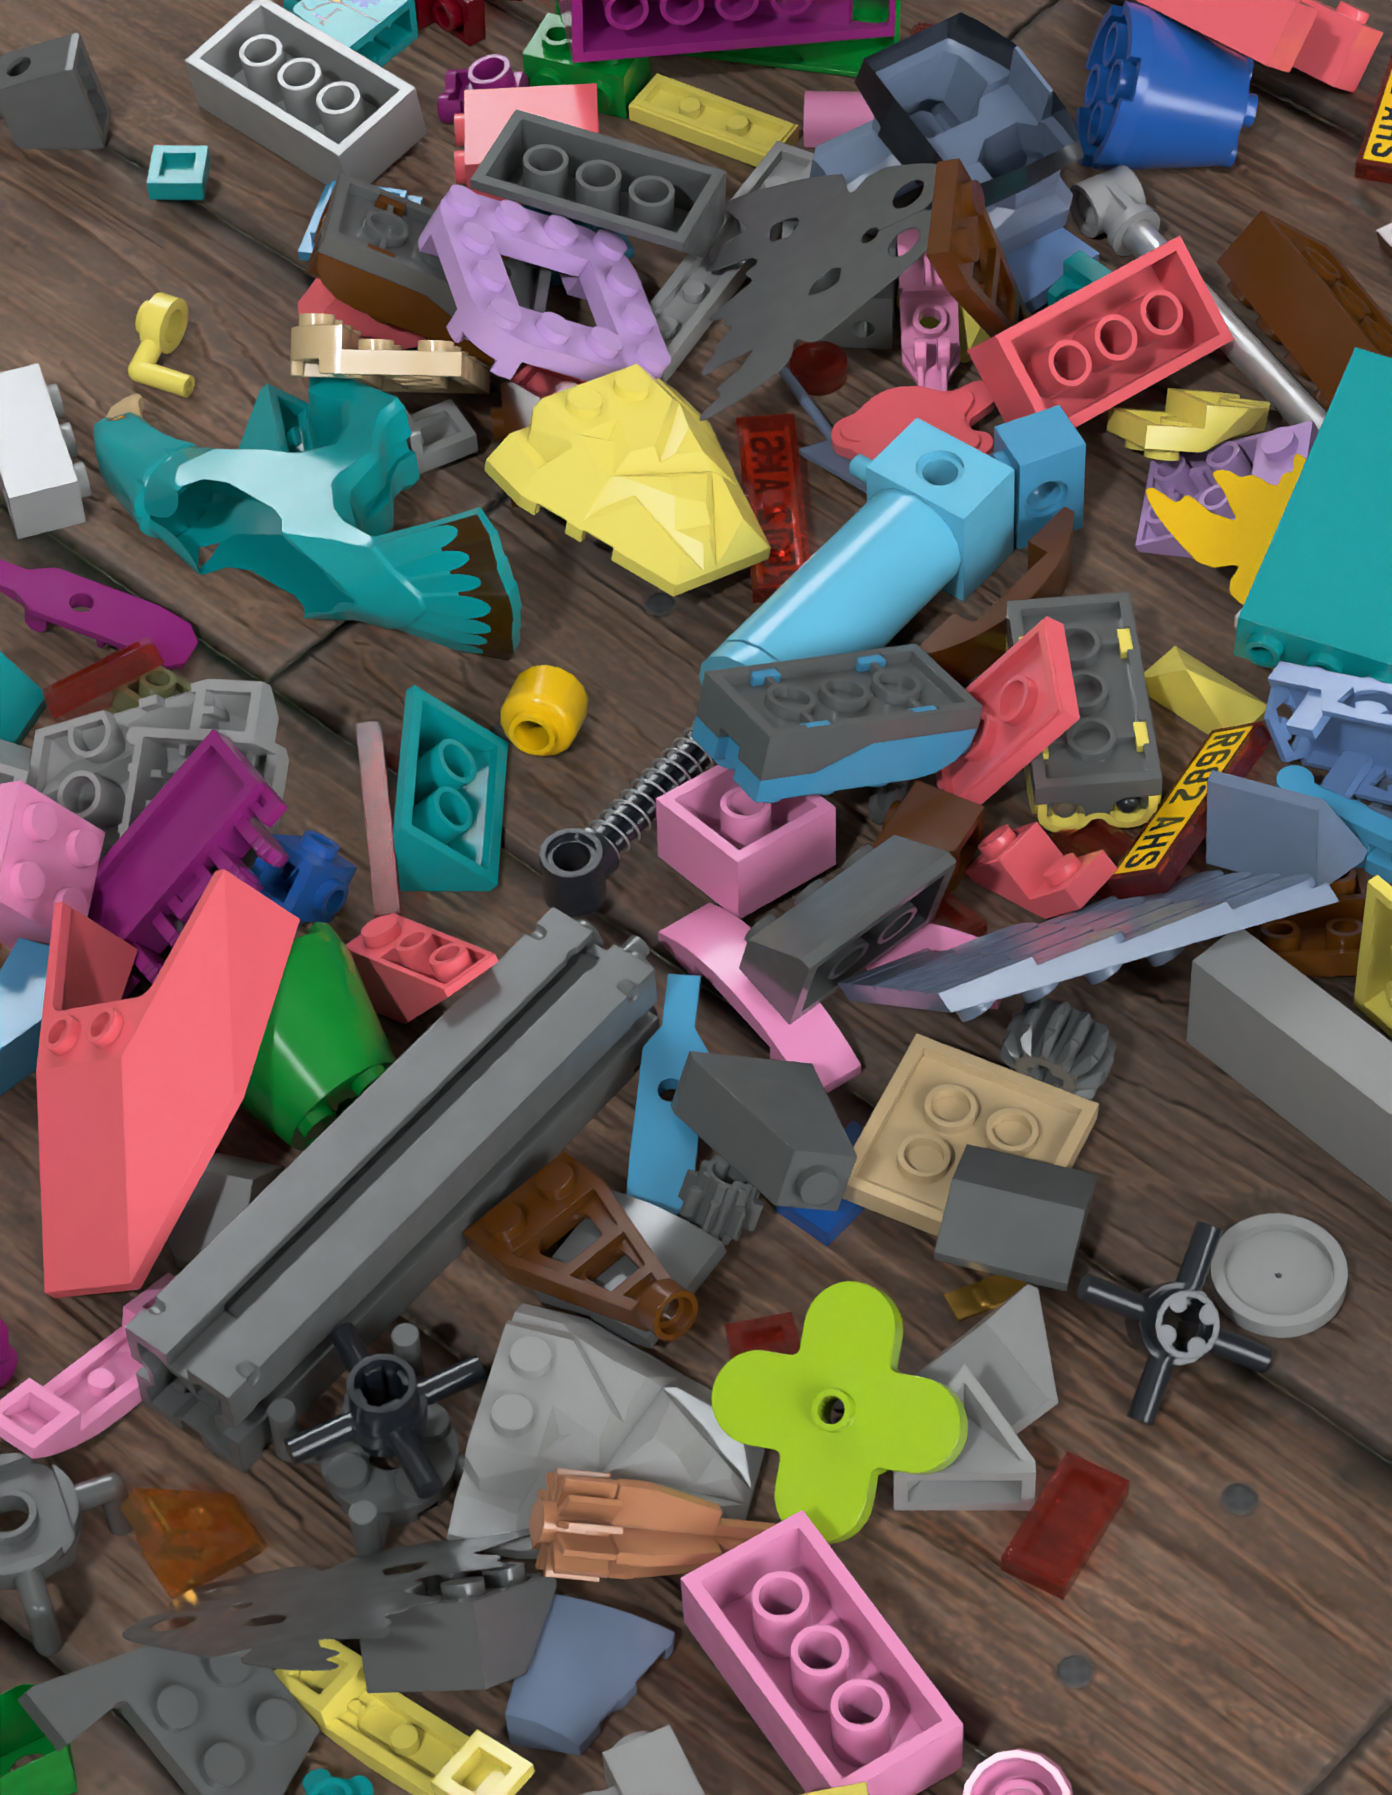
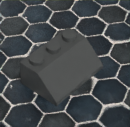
M897 835L891 836L876 848L871 844H866L846 860L842 866L843 872L828 883L820 878L809 884L794 900V907L777 918L772 913L759 920L744 938L747 944L739 969L790 1025L840 988L837 982L860 974L934 920L957 861L947 851Z

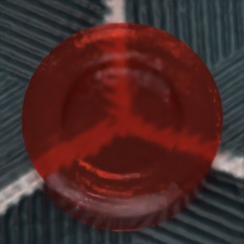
M827 341L807 342L792 352V357L789 361L790 371L808 395H829L838 391L846 383L848 376L847 356L838 345Z

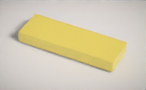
M658 73L629 104V120L757 167L776 141L794 146L799 141V125Z

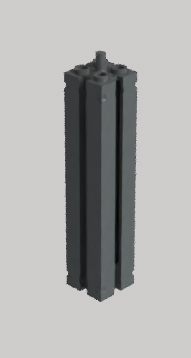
M552 907L536 923L537 927L533 933H525L498 960L499 962L493 965L162 1289L155 1296L156 1301L151 1308H143L125 1326L131 1356L143 1365L136 1372L143 1404L182 1431L188 1426L201 1434L203 1445L245 1474L263 1455V1448L268 1443L273 1442L267 1413L269 1404L279 1398L289 1399L295 1405L298 1420L347 1370L330 1339L331 1332L341 1324L352 1323L368 1348L468 1246L462 1232L530 1179L541 1168L546 1166L632 1079L635 1068L641 1065L643 1046L659 1029V1017L654 1006L657 1002L655 968L645 959L650 954V949L643 939L632 935L620 947L613 944L606 951L603 949L604 943L601 935L590 923L582 919L574 920Z

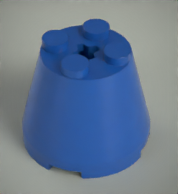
M1128 1L1124 2L1123 7L1112 4L1097 29L1084 67L1091 71L1084 94L1086 108L1079 107L1076 110L1075 128L1084 157L1078 161L1083 166L1102 171L1110 170L1119 165L1127 166L1131 170L1213 166L1230 168L1236 158L1238 136L1242 126L1249 128L1253 124L1257 112L1258 96L1257 94L1249 93V84L1253 73V59L1236 53L1144 4Z

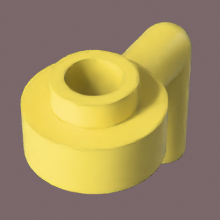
M159 292L140 306L136 316L135 327L140 335L141 343L128 366V375L135 382L188 398L195 386L194 376L156 364L161 353L169 354L173 352L184 336L188 322V306L184 299Z

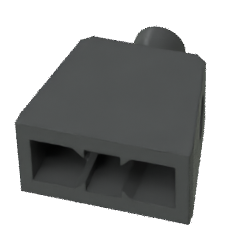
M80 33L69 34L14 50L0 57V120L5 119L15 145L22 149L105 148L111 109Z

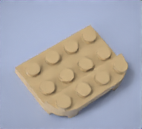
M320 313L299 314V326L291 328L290 377L346 378L356 380L383 392L490 394V371L477 363L476 357L469 356V352L461 351V347L454 346V342L420 340L418 341V351L402 350V346L394 345L393 340L365 339L361 337L362 331L353 330L351 325H344V321L335 319V315Z

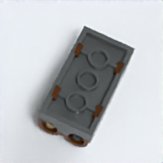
M340 172L317 226L313 240L315 246L307 265L306 274L320 279L322 284L336 299L358 311L368 314L379 323L396 325L421 335L426 340L454 342L446 326L457 311V307L441 261L438 256L421 252L418 247V239L435 210ZM501 255L519 306L544 313L552 269ZM464 339L459 343L454 342V346L461 347V351L469 352V355L476 357L481 363L490 367L494 364V358L484 353L470 340Z

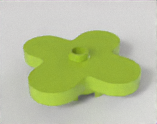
M856 1281L840 1282L826 1288L814 1299L805 1317L800 1349L796 1354L788 1355L763 1350L741 1353L724 1365L717 1375L712 1389L714 1416L721 1429L729 1437L742 1444L776 1450L779 1453L780 1462L775 1484V1505L781 1520L783 1521L803 1510L828 1544L839 1543L851 1538L866 1524L873 1509L879 1475L887 1470L913 1475H928L939 1472L948 1467L959 1456L968 1434V1419L965 1408L959 1397L950 1388L928 1378L903 1374L898 1369L903 1339L901 1314L896 1304L887 1294L865 1283ZM840 1399L844 1404V1415L839 1422L832 1424L831 1411L834 1404Z

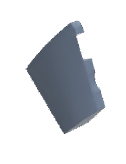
M554 1594L527 1674L516 1677L513 1682L505 1712L510 1745L581 1756L601 1733V1725L604 1719L612 1712L622 1710L637 1693L636 1682L659 1656L667 1660L673 1653L676 1643L675 1632L639 1616L612 1607Z

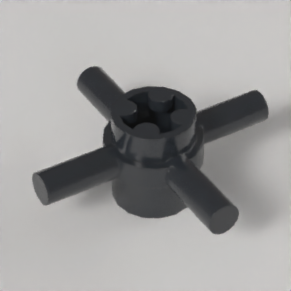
M1196 1222L1175 1282L1169 1281L1157 1284L1150 1289L1143 1290L1141 1293H1136L1087 1273L1079 1284L1077 1298L1124 1317L1129 1339L1136 1348L1148 1356L1127 1413V1417L1132 1420L1153 1426L1174 1365L1180 1366L1195 1362L1207 1352L1258 1373H1263L1270 1363L1272 1357L1270 1347L1220 1327L1218 1310L1206 1293L1202 1291L1223 1232L1220 1228L1204 1222ZM1167 1309L1175 1313L1181 1312L1183 1321H1179L1177 1331L1171 1325L1162 1324L1163 1315Z
M344 1323L337 1326L331 1332L330 1339L349 1371L346 1384L347 1392L345 1393L343 1414L284 1439V1444L291 1461L296 1465L355 1439L365 1452L375 1457H396L418 1498L426 1499L432 1497L440 1491L443 1483L419 1442L422 1431L426 1426L428 1406L486 1381V1374L480 1360L474 1355L417 1381L414 1369L406 1360L393 1354L380 1353L371 1356L354 1324Z

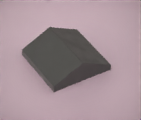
M967 1144L952 1178L934 1251V1260L1067 1292L1098 1175Z

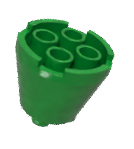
M314 922L307 930L309 934L293 940L244 1099L240 1104V1107L294 1149L304 1151L396 1061L349 948L334 929L323 922Z

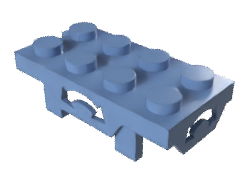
M1279 661L1267 678L1271 689L1264 720L1281 761L1290 762L1300 759L1302 765L1329 771L1320 786L1348 799H1351L1353 794H1355L1356 798L1392 806V784L1387 785L1388 791L1375 787L1385 776H1387L1388 780L1392 779V684L1380 682L1370 677L1360 678L1327 671L1317 666L1307 667ZM1282 703L1286 704L1292 711L1293 715L1289 720L1286 717L1278 716L1277 708ZM1292 734H1293V735H1296V737H1295V739H1294V741H1293V743H1292V745H1291V747H1290V745H1289V743H1288L1287 741L1290 740V739H1292Z

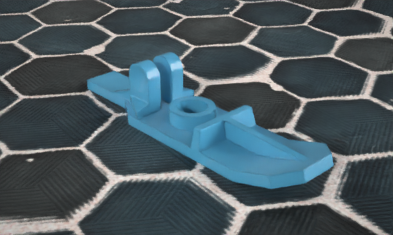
M668 974L662 1026L642 1049L626 1195L643 1200L679 1216L684 1201L678 1195L688 1169L696 1171L700 1137L674 1114L671 1108L672 1102L661 1099L660 1095L666 1090L677 1089L689 1051L708 1053V1050L696 1031L701 977L697 975Z

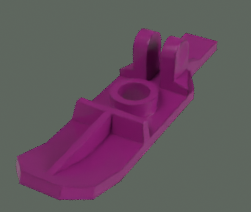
M0 559V591L24 607L25 623L34 631L44 632L49 624L53 623L96 639L97 647L101 649L106 644L133 653L150 664L157 662L168 670L183 668L198 643L190 623L159 605L57 567L25 569ZM87 607L90 610L85 612L75 611L74 608Z

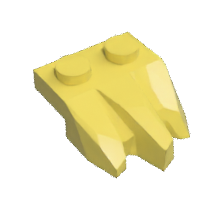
M1168 388L1165 411L1112 407L1109 409L1107 431L1125 439L1126 448L1144 451V457L1164 461H1179L1180 451L1202 453L1221 442L1265 431L1271 402L1240 399L1239 394Z

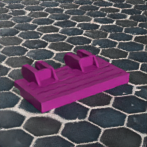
M212 729L99 862L88 918L138 949L134 964L148 981L153 984L165 963L160 954L168 944L172 948L185 926L184 923H187L214 874L210 869L213 864L219 870L225 869L260 892L263 889V885L258 881V877L242 861V858L250 848L253 847L256 854L264 862L274 867L281 868L289 859L287 852L283 850V847L263 825L265 824L271 828L288 809V806L235 744L222 733ZM256 815L262 823L255 819L254 816ZM132 969L121 1000H124L141 981Z

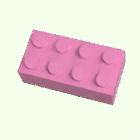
M803 1510L680 1578L684 1623L806 1793L866 1782L869 1795H916L963 1767V1723Z

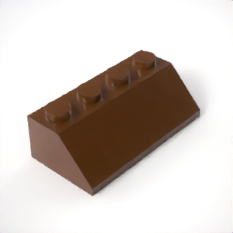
M1261 210L1217 260L1218 265L1231 279L1227 284L1228 290L1241 303L1256 310L1260 315L1255 320L1257 326L1269 338L1277 343H1282L1289 351L1284 356L1286 362L1302 377L1312 380L1316 384L1318 389L1314 392V396L1327 410L1330 407L1355 347L1392 358L1391 320L1326 243Z

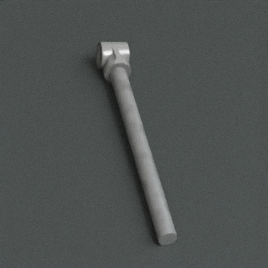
M1119 165L1076 183L1069 188L1073 194L1070 212L1077 227L1083 234L1091 238L1106 233L1107 242L1116 254L1120 256L1134 255L1138 258L1167 243L1158 232L1160 226L1158 214L1152 207L1146 205L1140 181L1127 166ZM1206 284L1234 338L1231 342L1220 347L1221 351L1257 390L1271 402L1270 404L1291 426L1313 420L1318 430H1320L1327 412Z

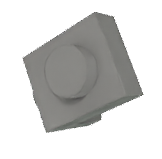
M452 399L410 415L405 409L412 435L407 438V444L411 451L416 452L419 474L478 451L477 435Z

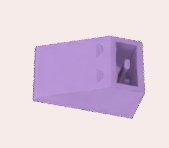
M1312 420L1288 427H1279L1272 431L1233 441H1224L1202 453H1181L1179 461L1153 460L1150 463L1146 489L1153 487L1175 502L1189 495L1211 513L1235 520L1226 495L1214 479L1212 473L1222 469L1231 471L1240 477L1255 475L1269 484L1278 485L1281 476L1286 472H1292L1294 469L1293 459L1296 454H1300L1307 459L1319 430ZM1145 490L1135 544L1137 550L1142 553L1193 558L1160 521L1147 499Z

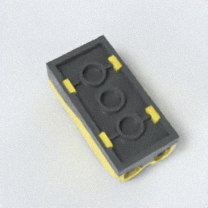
M1130 592L1007 601L1006 652L1046 616L1064 624L1080 719L1023 768L1032 814H1037L1039 824L1042 827L1055 833L1077 831L1085 827L1091 820L1097 818L1103 819L1109 825L1117 828H1132L1148 822L1156 814L1158 804L1161 802L1163 778Z

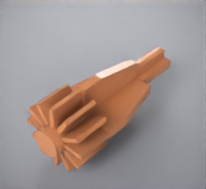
M555 1468V1473L547 1472L545 1475L546 1490H538V1499L534 1502L530 1514L529 1532L532 1540V1549L540 1550L535 1566L537 1569L544 1570V1577L599 1582L600 1577L635 1579L690 1573L773 1527L776 1523L721 1518L722 1510L719 1504L649 1481L620 1478L611 1480V1473Z

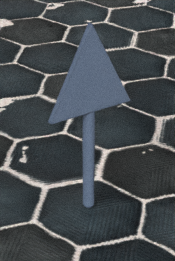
M784 366L779 371L780 377L827 439L800 448L797 453L866 493V483L851 476L849 473L851 460L839 456L833 450L831 445V425L790 369Z

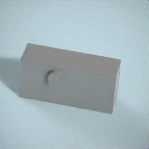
M253 0L184 60L198 106L325 185L331 184L332 180L337 181L340 172L371 184L427 134L415 87L271 0Z

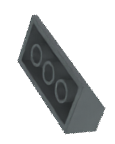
M515 109L471 177L470 188L703 258L724 223L726 171Z

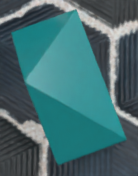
M267 383L259 391L238 449H265L295 453L319 448L313 433L310 405Z

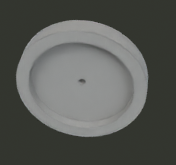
M1261 1214L1235 1224L1220 1238L1210 1266V1288L1214 1300L1221 1311L1243 1329L1267 1337H1296L1319 1329L1338 1312L1345 1298L1347 1288V1261L1338 1242L1318 1224L1290 1214Z

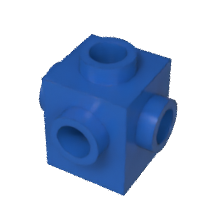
M307 830L303 836L272 834L283 847V850L287 852L289 859L279 868L269 865L259 856L257 857L251 871L263 885L260 893L300 919L298 927L302 926L303 922L330 923L333 916L343 907L347 900L348 886L357 867L337 854L340 847L335 841L318 832Z

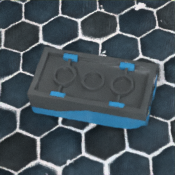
M917 644L705 671L691 737L718 765L735 770L733 780L755 803H776L791 797L811 794L829 795L838 790L865 786L882 787L891 782L917 779L936 773L969 751L979 726L983 706Z

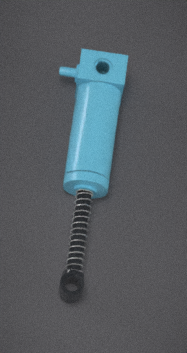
M916 418L874 460L863 454L856 455L849 464V473L851 476L866 483L867 502L701 663L699 673L701 686L705 671L883 648L940 590L964 602L1013 553L1015 469L919 418ZM695 720L692 727L683 731L681 738H676L673 741L672 748H666L662 752L661 758H656L652 761L651 768L643 770L641 777L631 782L630 789H625L621 792L620 799L613 800L610 803L609 809L600 812L599 820L590 822L589 827L580 826L579 828L558 830L545 839L540 847L539 859L543 894L547 906L550 908L554 907L569 917L585 916L600 908L606 899V880L619 868V853L621 851H629L630 842L632 840L639 841L641 839L640 832L642 830H650L651 821L657 820L655 818L656 798L693 779L700 773L702 774L704 769L713 768V759L691 737Z

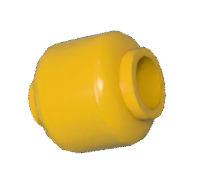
M550 665L531 666L519 674L501 707L500 724L508 739L521 751L538 756L558 755L571 746L588 713L587 693L576 677L562 668Z

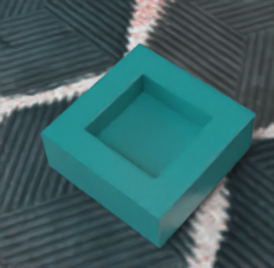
M154 145L147 178L149 199L205 200L211 165L209 147Z

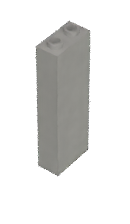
M1245 929L1224 935L1192 961L1186 1042L1392 1203V1042Z

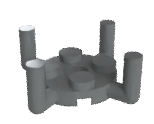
M399 1324L391 1333L394 1355L409 1363L414 1369L416 1380L418 1381L424 1378L425 1375L419 1331L413 1324ZM279 1398L272 1401L267 1409L274 1448L281 1460L292 1462L286 1450L284 1439L300 1433L294 1403L289 1399ZM434 1403L428 1406L426 1426L419 1440L443 1483L440 1491L432 1497L426 1499L418 1498L402 1467L394 1470H382L372 1464L375 1456L365 1452L355 1439L301 1462L303 1464L321 1466L323 1482L328 1493H331L336 1501L341 1504L342 1511L349 1515L357 1556L372 1555L384 1550L389 1527L402 1526L419 1520V1512L429 1508L436 1502H438L439 1507L450 1497L457 1482L461 1481L464 1471L465 1454H460L455 1429L450 1422L447 1410L440 1404ZM343 1405L340 1409V1414H343Z
M0 1447V1514L10 1510H19L29 1515L26 1522L20 1528L10 1532L0 1531V1590L17 1589L36 1651L43 1656H51L60 1651L63 1646V1639L45 1579L57 1571L70 1567L76 1560L83 1526L82 1512L102 1505L108 1529L117 1536L129 1534L135 1527V1518L126 1482L121 1475L107 1473L73 1485L69 1476L54 1464H52V1469L46 1465L33 1462V1459L26 1454H3Z

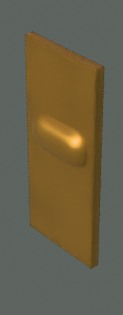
M994 1275L946 1293L944 1298L955 1318L960 1322L997 1308L1026 1286L1027 1282Z

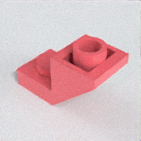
M1036 821L1011 829L1006 824L991 832L978 845V849L982 854L965 872L973 882L1043 919H1048L1081 909L1118 868L1104 850L1077 857L1074 853L1063 855Z

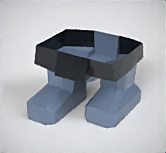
M962 12L864 58L854 83L873 113L874 119L821 143L815 148L810 178L843 174L845 184L850 193L855 191L869 175L875 174L880 169L918 163L937 165V162L960 158L970 178L977 180L982 187L985 208L1005 255L1066 225L1073 194L1059 176L1060 170L1084 157L1074 122L1065 105L1019 46L982 22ZM918 180L909 182L897 192L894 199L924 185L923 182ZM932 202L925 210L932 211Z

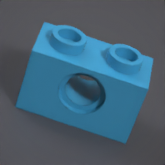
M1058 405L995 426L994 453L989 454V456L1015 469L1014 544L1017 549L1027 547L1028 541L1063 507L1074 511V530L1083 528L1086 443L1061 406Z

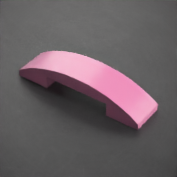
M709 902L658 932L659 942L690 975L700 977L704 975L770 1047V1059L812 1063L826 1093L831 1092L861 1074L859 1060L821 1003L789 1025L742 973L739 966L747 944L744 938L751 927L734 914Z
M168 1272L123 1306L122 1326L47 1384L41 1386L31 1378H28L0 1399V1437L32 1459L48 1457L64 1452L89 1440L114 1424L142 1402L136 1372L143 1365L131 1356L125 1326L143 1308H151L156 1301L155 1296L175 1276Z

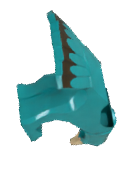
M309 377L308 398L313 433L319 448L295 453L265 449L200 447L195 443L175 439L164 434L143 419L144 402L142 396L137 393L125 397L110 408L106 417L94 424L95 452L99 470L106 487L137 523L142 533L163 541L196 573L208 574L226 567L251 570L283 590L295 595L304 607L303 619L357 620L386 629H398L453 650L506 661L515 653L521 641L520 629L522 627L520 612L522 603L519 588L514 580L508 557L504 554L499 533L481 507L429 523L390 532L394 526V498L400 491L410 489L420 478L416 452L411 451L407 444V438L412 435L404 405L397 397L352 379ZM220 543L211 558L198 569L199 549L204 546Z

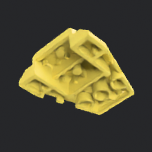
M638 364L542 398L533 407L529 427L510 433L486 459L484 471L519 507L533 515L540 511V507L555 513L567 520L565 534L579 542L586 538L587 533L614 548L611 558L613 562L673 597L769 558L771 547L710 423L707 420L700 421L701 414L686 399L661 379L652 377Z

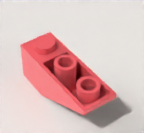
M395 913L371 920L362 928L361 934L346 944L375 1011L404 1025L442 1002L499 962L496 954Z

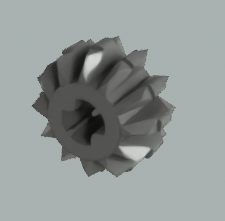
M1043 997L1037 1002H1024L1019 1012L1013 1015L1002 1040L1003 1047L999 1055L1005 1064L1009 1065L1008 1069L1083 1098L1092 1099L1097 1090L1102 1088L1114 1063L1113 1056L1117 1044L1108 1036L1109 1028L1105 1024L1093 1021L1090 1018L1089 1011L1080 1012L1074 1009L1069 1001H1064L1060 1005L1050 998Z

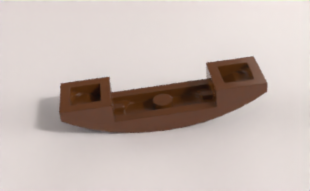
M1063 507L1028 541L1027 572L977 621L972 623L953 613L919 645L924 652L959 684L981 675L1006 653L1007 601L1062 596L1072 566L1074 511Z

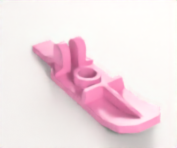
M911 228L897 236L898 256L907 253L915 246L920 236L918 229ZM926 251L913 265L898 276L902 366L917 386L947 391V383L960 364L958 302L945 288L929 261ZM925 317H934L940 324L933 329H927L921 326L919 322Z

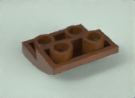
M1364 868L1351 869L1329 885L1339 902L1245 928V930L1307 978L1357 976L1368 883Z

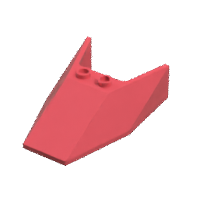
M225 869L214 872L150 989L143 995L121 1000L138 949L63 901L54 903L36 1067L44 1292L53 1298L141 1289L244 1099L300 919Z

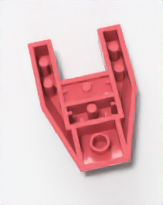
M1136 0L1266 66L1288 73L1293 66L1333 87L1355 93L1383 35V32L1366 24L1370 16L1369 13L1341 0L1336 9L1318 0Z

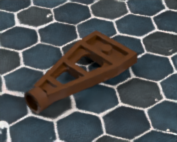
M960 158L937 162L926 255L951 296L990 337H993L1033 314L1027 311L989 218L980 183L970 178Z
M564 1151L462 1232L470 1250L510 1281L640 1330L650 1331L661 1340L671 1341L681 1337L690 1329L698 1313L696 1296L670 1277L604 1180ZM585 1218L590 1219L602 1234L599 1239L569 1263H562L542 1255L543 1252ZM624 1255L638 1268L636 1272L612 1291L592 1282ZM669 1303V1306L666 1309V1311L662 1313L663 1309Z

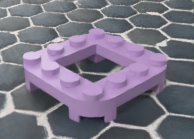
M452 185L421 233L418 239V247L421 252L438 256L441 261L457 307V311L446 326L455 343L462 342L464 339L470 340L480 350L494 358L495 362L490 368V372L510 380L521 363L586 381H591L638 364L655 379L661 378L671 363V356L667 351L638 274L624 255L627 245L619 235L607 229H600L596 233L588 228L572 223L561 215L553 214L548 216L531 211L511 200L498 201L475 194L472 190L462 185ZM501 255L558 271L567 294L588 301L597 326L592 328L565 320L553 312L541 313L520 307Z

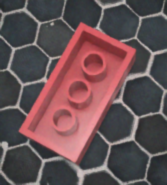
M1178 236L972 347L967 352L1005 423L1060 405L1076 428L1231 342L1234 338L1181 236Z

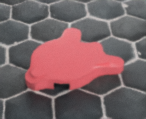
M982 380L973 381L952 391H940L922 386L895 387L875 395L854 414L840 419L832 428L831 445L833 450L841 457L852 460L856 455L863 454L874 460L916 418H919L989 455L993 453L994 440L992 436L986 432L973 430L971 426L994 409L995 403Z

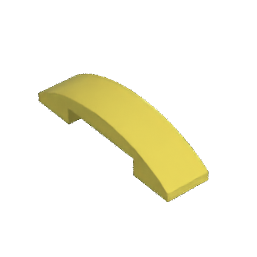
M335 1639L319 1640V1643L323 1648L340 1652L339 1655L326 1659L338 1664L339 1667L336 1669L324 1671L275 1669L273 1671L321 1732L362 1763L413 1795H515L535 1773L531 1762L478 1729L469 1737L399 1692L367 1693L362 1656Z

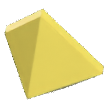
M1174 646L1144 672L1147 693L1150 698L1210 737L1216 732L1253 726L1250 730L1251 732L1264 720L1266 703L1177 646Z

